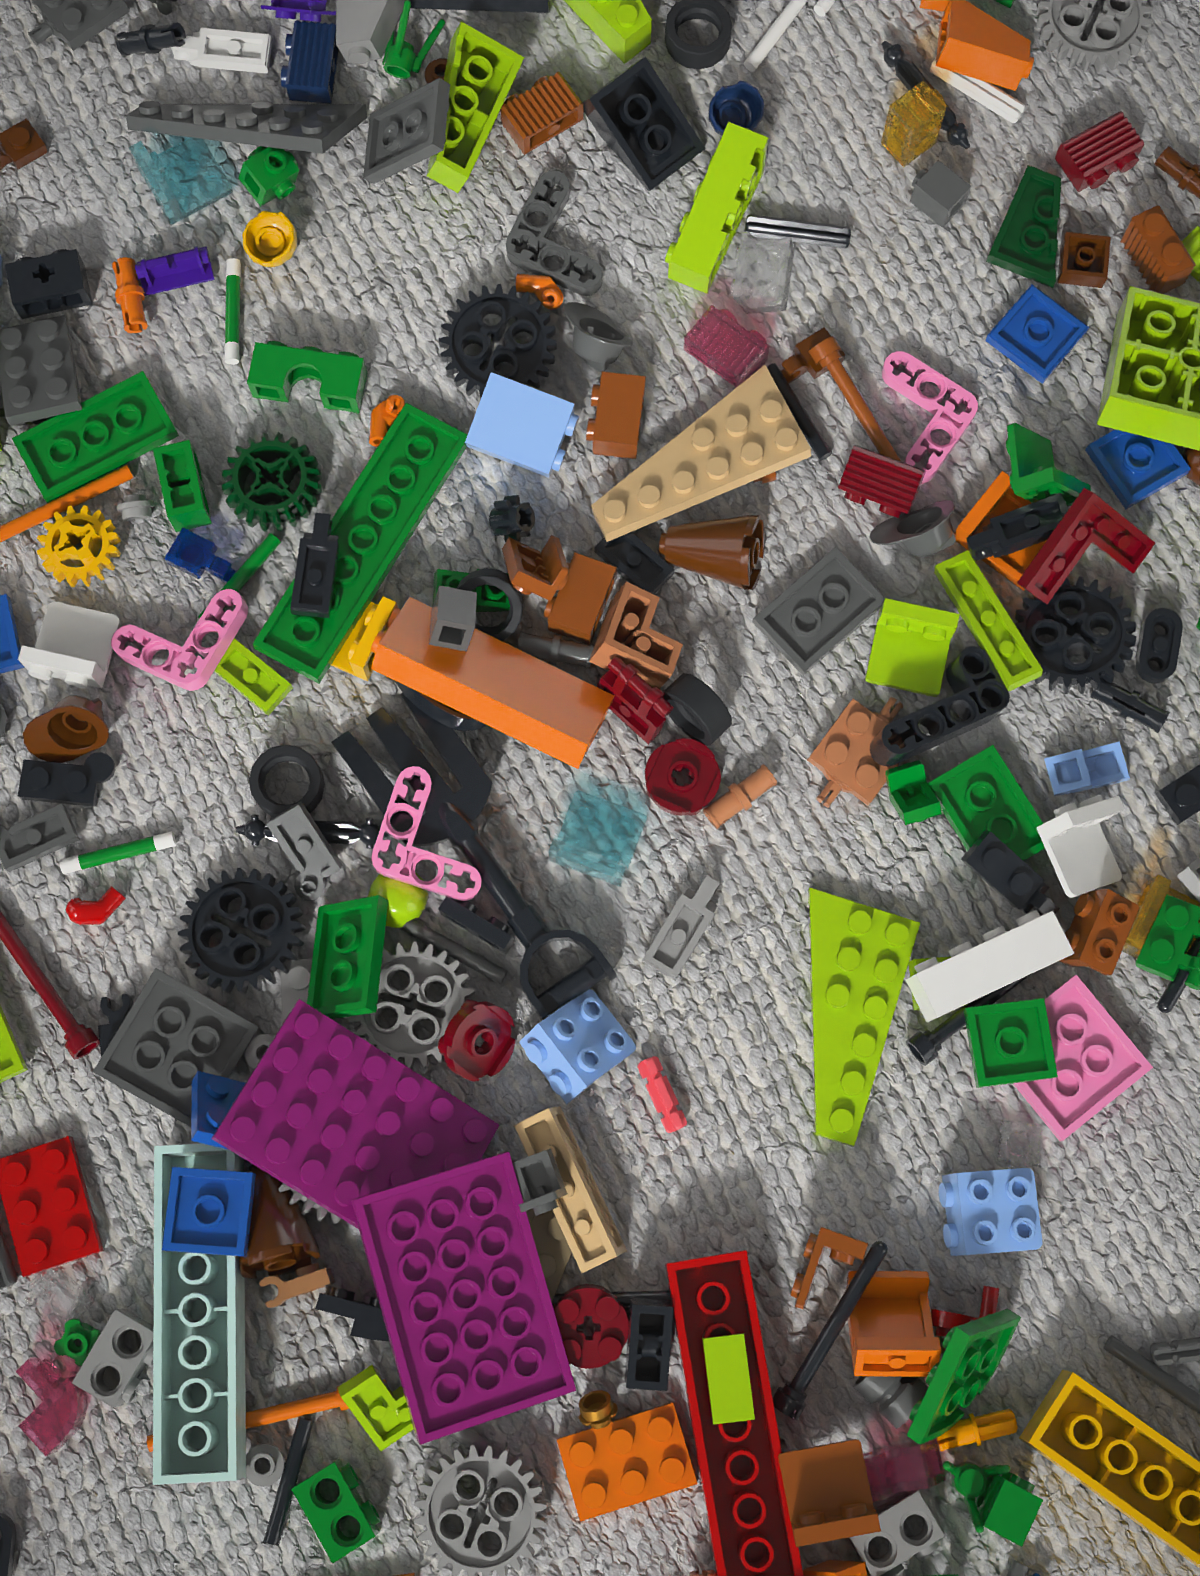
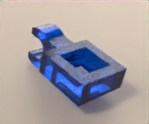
M185 528L181 529L164 558L167 564L197 579H200L206 570L217 579L227 583L236 573V570L231 568L232 564L214 555L218 549L215 543Z

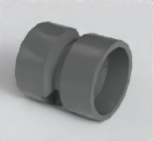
M859 1376L853 1386L870 1404L878 1402L880 1404L879 1413L896 1429L910 1419L913 1407L921 1398H924L928 1386L919 1377Z

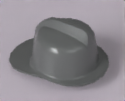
M568 302L564 305L563 312L574 326L573 351L598 372L605 371L609 364L614 363L624 347L633 345L632 339L625 335L606 314L598 309L578 302Z
M949 500L937 501L909 514H902L899 518H890L877 525L871 531L869 538L872 543L877 545L898 543L906 553L914 556L926 557L933 555L956 542V535L949 518L954 511L955 505Z

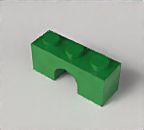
M268 341L267 344L255 342L247 384L253 398L288 403L291 389L298 381L307 378L315 379L321 383L319 394L324 408L360 413L368 373L364 358H360L351 352L343 351L333 354L323 352L321 349L312 346H305L299 349L288 347L278 341Z

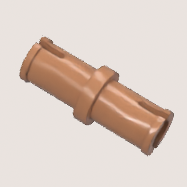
M762 764L759 769L739 784L732 783L728 786L729 791L702 811L716 829H719L722 824L742 809L745 811L749 810L754 800L778 784L777 780L770 770Z

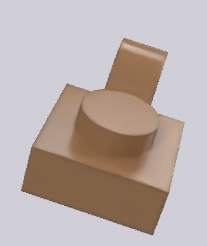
M314 1263L295 1270L297 1278L285 1281L278 1276L263 1278L259 1282L260 1287L274 1284L278 1288V1296L274 1300L265 1302L266 1307L280 1306L290 1298L334 1284L335 1280L331 1268L320 1269L319 1264Z

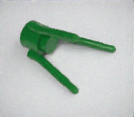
M405 0L396 41L394 42V29L385 49L382 62L386 73L400 79L409 78L412 71L415 73L420 72L422 61L445 25V20L440 19L416 56L413 45L404 41L411 7L410 0Z
M945 1461L943 1468L952 1474V1485L956 1491L964 1496V1503L968 1508L975 1530L978 1533H982L984 1527L975 1503V1497L981 1495L986 1489L987 1477L1009 1473L1011 1470L1010 1466L984 1465L979 1467L968 1461L961 1462L958 1465Z

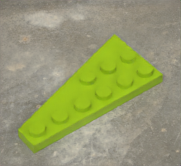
M809 887L815 1135L854 1147L920 922Z

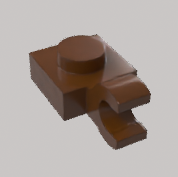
M27 118L0 133V170L13 162L17 169H20L48 153L45 143Z
M825 327L796 344L793 350L795 355L782 362L781 365L784 369L781 372L788 383L795 381L807 371L813 379L829 371L827 368L823 369L820 364L816 365L809 354V350L831 337ZM841 349L839 353L841 354L842 358L839 360L843 362L845 358V353Z

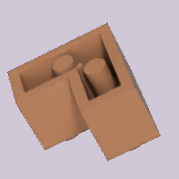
M626 581L610 601L589 662L609 671L607 668L608 664L613 658L618 656L627 665L630 663L640 671L638 675L652 688L657 686L660 689L673 675L683 646L682 643L649 628L660 597Z

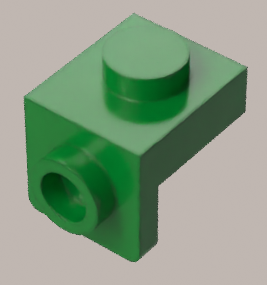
M921 760L886 770L890 802L905 825L922 822L927 818L942 814L940 801L926 781L925 768Z

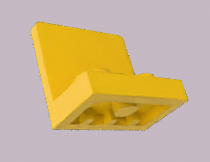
M382 596L379 604L370 602L331 666L368 681L373 672L371 667L375 657V653L370 651L371 646L379 631L386 633L388 630L386 625L393 610L396 607L398 608L397 602Z

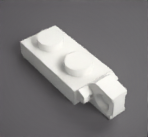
M201 28L200 32H193V36H186L183 39L185 41L183 46L171 47L175 59L189 61L190 65L204 68L268 73L272 37L269 34Z

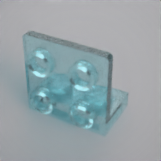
M190 137L158 155L155 151L148 153L142 141L128 147L138 171L171 225L233 192L231 184L203 139Z
M578 790L573 796L558 838H554L548 852L549 861L621 887L647 816Z

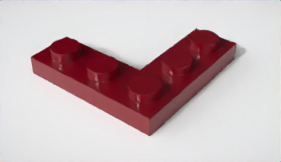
M1083 488L1017 584L1048 605L1091 543L1124 569L1134 574L1155 545V542L1095 493Z

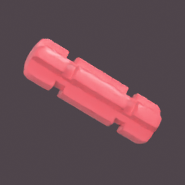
M653 1056L641 1061L637 1068L642 1079L646 1078L648 1081L645 1086L657 1113L662 1112L663 1114L661 1122L665 1131L672 1133L685 1127L687 1120L683 1111L677 1110L678 1100L667 1076H662L661 1071L664 1069L659 1058Z

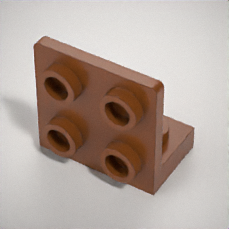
M823 1227L820 1228L818 1235L810 1233L803 1255L804 1258L810 1259L806 1274L797 1273L790 1296L797 1298L795 1307L805 1310L825 1248L831 1250L829 1256L831 1259L853 1266L855 1259L863 1262L868 1243Z
M859 1439L787 1451L778 1455L796 1547L881 1531L878 1513L873 1505Z

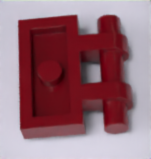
M616 656L608 664L607 668L609 671L601 677L597 687L614 695L609 709L649 745L659 735L666 721L665 717L674 707L663 698L665 696L664 692L657 686L652 688L638 675L640 671L631 663L627 665Z

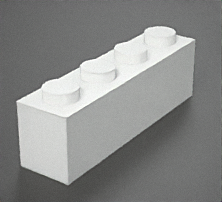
M1035 910L1016 919L1019 927L1006 932L1004 926H1000L983 934L982 937L985 942L972 947L970 941L949 950L951 958L941 963H938L936 957H933L914 966L917 974L906 979L926 1022L934 1020L1074 954L1054 912L1051 911L1040 916L1038 911Z

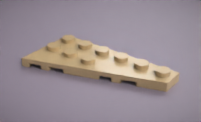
M764 365L591 505L592 512L606 542L807 459L811 457V448L769 370Z

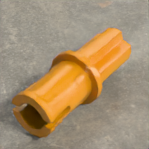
M1011 1409L975 1417L973 1413H969V1418L959 1420L951 1429L936 1439L940 1452L976 1443L978 1447L981 1446V1441L1016 1433L1018 1426Z

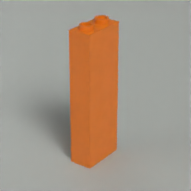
M409 597L402 609L396 607L393 610L386 625L388 630L386 633L379 631L371 646L370 651L375 653L371 667L372 670L572 767L579 768L606 717L614 695L476 628L474 629L467 652L429 645L432 607Z

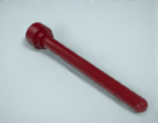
M0 911V939L66 1033L64 1035L66 1041L65 1048L74 1060L84 1057L100 1044L99 1038L92 1028H86L84 1024H78Z

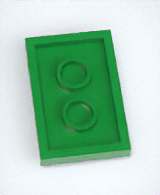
M994 745L928 783L940 801L941 810L967 851L985 830L991 831L1023 861L1045 849L1037 827L1042 825L1043 822Z
M380 895L319 906L307 1004L330 1019L376 1013L389 901Z

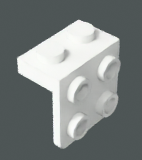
M51 602L47 606L35 648L22 645L18 660L28 670V674L43 680H50L51 677L64 680L69 685L79 688H87L88 685L102 688L113 653L111 639L116 630L120 628L121 621L114 614L60 602Z
M1097 795L1079 803L1080 808H1077L1075 802L1053 811L1056 818L1037 827L1062 888L1070 898L1114 884L1122 878L1121 871L1099 824L1125 810L1119 796L1103 800L1101 795Z

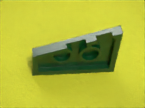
M1030 165L1027 166L986 262L1048 287H1054L1056 282L1055 262L1058 250L1057 225L1060 212V177Z

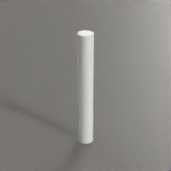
M790 0L745 60L744 66L747 70L755 72L808 0Z

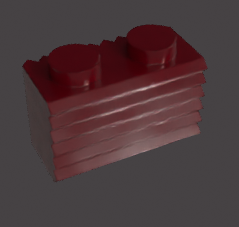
M1119 111L1061 143L1055 160L1078 192L1087 187L1096 189L1106 182L1113 172L1119 170L1121 173H1124L1134 167L1139 161L1138 156L1144 146V141L1140 139L1135 128H1132V124L1128 122L1127 117H1124V113Z
M854 445L838 488L846 491L844 498L862 505H865L867 499L880 504V512L899 518L901 512L906 514L911 512L926 471Z

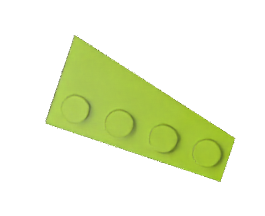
M564 0L624 64L651 44L652 19L641 0Z
M462 21L451 38L444 81L450 84L449 110L447 112L445 132L446 142L443 151L430 157L426 175L456 193H459L469 178L525 58Z
M731 122L727 123L716 152H714L710 160L705 178L697 187L691 211H687L682 219L679 232H681L677 243L672 242L667 251L665 262L669 264V279L708 294L763 176L768 137Z

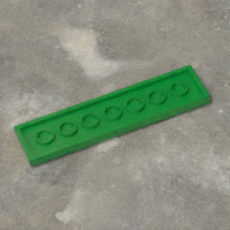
M405 403L332 518L331 535L339 537V555L330 618L294 615L291 613L293 579L254 640L253 647L255 650L320 684L466 450L465 441L468 434Z

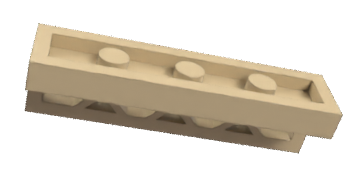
M561 1106L547 1108L515 1124L514 1127L528 1157L550 1148L552 1150L568 1193L556 1199L558 1207L553 1209V1212L581 1273L627 1252Z

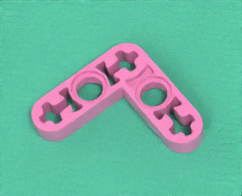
M896 351L891 353L884 362L882 369L884 382L934 415L908 452L904 461L906 464L915 466V462L918 463L923 458L926 450L932 454L928 459L926 467L922 468L926 471L922 484L934 477L972 423L978 410V402L972 393L904 351ZM900 364L906 367L904 373L901 372L898 376L892 373L894 367L897 368ZM915 373L919 374V376L917 377L914 386L912 387L909 385L911 378L913 379ZM924 382H933L938 386L939 394L935 397L924 396L920 391V385ZM947 392L950 394V397L946 400L945 405L942 406L940 403ZM961 403L967 406L965 412H961L960 415L954 413L955 406L958 407ZM936 429H943L949 434L950 442L945 445H938L932 441L930 433Z
M232 589L221 590L211 599L183 647L134 625H125L117 629L112 636L111 646L114 652L125 662L190 691L198 690L208 682L248 615V605L237 591ZM233 604L236 606L233 611H223L225 606L231 607ZM217 620L220 624H222V622H224L225 627L222 628L221 625H219V624H218L217 622H215V621ZM210 632L219 633L218 641L213 646L202 647L201 642L206 634ZM136 640L143 648L142 652L132 646L125 647L126 642H134ZM160 650L169 651V656L165 663L157 666L152 664V658L156 652ZM199 652L205 659H202L199 655L196 657L194 654ZM196 667L197 669L195 674H184L187 668L194 669Z
M415 766L405 768L396 780L372 851L373 867L379 874L431 892L461 901L472 899L478 894L482 881L480 873L476 868L413 847L431 792L432 782L426 770ZM414 775L420 776V784L425 786L424 790H417L412 800V803H420L418 810L406 803H395L397 797L403 800L406 799L408 786L403 784L404 780H411ZM398 811L408 812L413 818L412 827L406 832L394 830L390 824V819L394 813ZM385 833L398 840H408L406 847L398 843L395 855L401 861L399 864L392 863L390 869L384 868L383 860L378 858L380 852H388L391 840H383ZM422 860H431L437 865L438 874L431 881H422L416 876L415 867ZM444 865L453 867L449 875L454 877H461L463 872L469 873L470 881L475 883L474 888H467L465 893H460L457 891L458 885L448 880L446 881V888L437 886L443 878Z

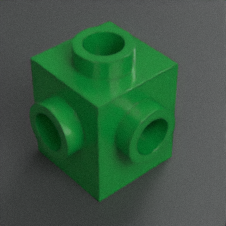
M259 146L250 153L248 160L243 162L238 179L261 207L276 197L281 200L290 195L296 188L295 182L300 169L295 157L289 151Z

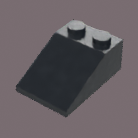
M646 57L635 62L582 102L584 113L598 134L648 191H651L706 149Z

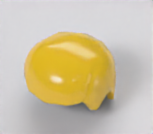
M261 211L247 223L242 234L245 252L253 262L264 267L281 266L292 258L297 248V231L290 219L281 211L279 213Z

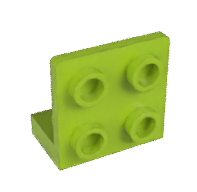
M885 598L878 614L865 681L938 697L950 640L957 629L960 614Z

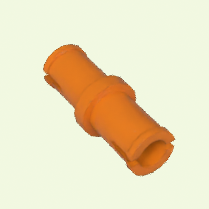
M123 257L117 259V262L114 261L112 263L117 284L115 298L116 302L121 305L124 330L128 333L143 332L142 329L146 330L148 327L142 303L145 298L144 290L138 283L135 260Z

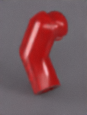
M111 886L98 901H82L80 898L71 899L66 905V913L69 919L76 924L100 925L113 914L126 898Z

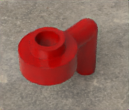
M983 1286L979 1318L996 1313L1000 1288ZM931 1309L932 1326H936L935 1335L946 1337L954 1326H960L971 1320L979 1319L977 1317Z

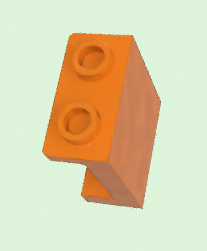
M1004 471L998 475L955 531L956 542L967 550L969 548L966 538L983 532L982 528L990 524L991 518L1031 504L1030 501L1014 494L1013 489L1010 488V476ZM1046 541L1006 556L1002 555L1001 557L994 558L992 555L981 560L1024 591L1025 589L1018 585L1017 582Z
M857 1271L848 1272L846 1289ZM927 1271L875 1272L848 1318L854 1376L927 1377L933 1366L939 1362L941 1347L939 1337H934L928 1299L930 1279Z

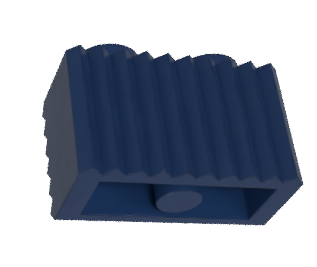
M296 20L294 22L293 34L286 35L285 52L286 56H289L288 66L283 65L281 68V86L287 89L288 97L291 101L332 104L339 53L336 45V25L334 23L329 25L326 22L322 24L320 22L314 23L311 21L308 23Z

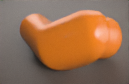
M517 274L516 292L534 293L538 300L542 302V305L550 310L561 306L564 299L563 293L550 276Z
M391 395L372 410L369 443L372 446H379L388 429L404 407L405 400L401 396Z

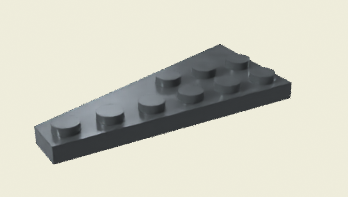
M146 101L140 103L138 108L127 114L126 120L128 130L323 154L367 118L366 104H273L269 101H258L252 104H160L157 101Z

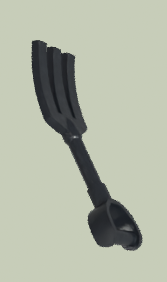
M403 693L400 694L404 703L462 787L456 793L451 790L430 762L383 707L366 718L401 772L405 768L415 766L426 770L430 775L432 784L425 807L427 813L422 816L413 846H429L449 840L451 845L458 848L468 863L480 873L483 884L509 919L507 921L508 925L526 949L520 964V985L528 1002L540 1019L544 1020L605 977L609 981L614 980L617 977L615 971L599 948L589 938L572 930L551 931L534 906L527 904L478 834L479 829L474 824V821L481 814L488 801L492 789V781L453 728H449L429 717L417 708ZM346 731L331 743L385 816L394 785L353 735ZM414 775L411 780H407L414 792L424 790L425 786L420 784V776ZM397 797L395 802L408 804L406 800ZM398 811L392 815L390 824L397 832H406L412 827L413 818L406 811ZM402 840L407 845L408 840ZM553 941H570L580 945L591 955L589 960L536 997L528 981V966L532 956L542 946Z

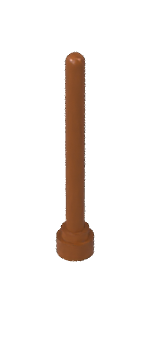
M831 336L809 350V354L816 365L820 364L823 369L827 368L878 453L901 461L839 360L842 358L839 353L841 347L835 337Z

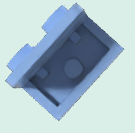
M591 989L572 999L539 1022L519 1042L529 1060L537 1065L549 1081L552 1090L560 1095L566 1104L578 1097L594 1081L630 1056L636 1049L633 1040L598 995Z
M1030 1168L942 1175V1183L939 1185V1200L942 1207H945L947 1224H944L943 1238L946 1247L950 1248L951 1256L1037 1250L1042 1246L1035 1176Z

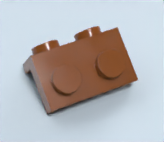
M551 535L541 552L510 537L507 539L502 552L512 586L523 594L530 595L534 593L551 601L556 591L562 590L569 578V568L559 538Z
M1098 889L1082 894L1074 906L1075 916L1071 926L1064 933L1074 954L1059 962L1069 967L1088 966L1104 975H1112L1139 906L1110 889Z

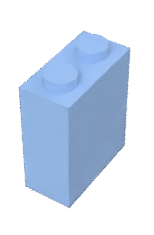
M491 372L465 444L471 449L549 478L552 469L559 472L566 454V450L560 449L565 435L572 437L579 416L573 414L575 410L574 403Z

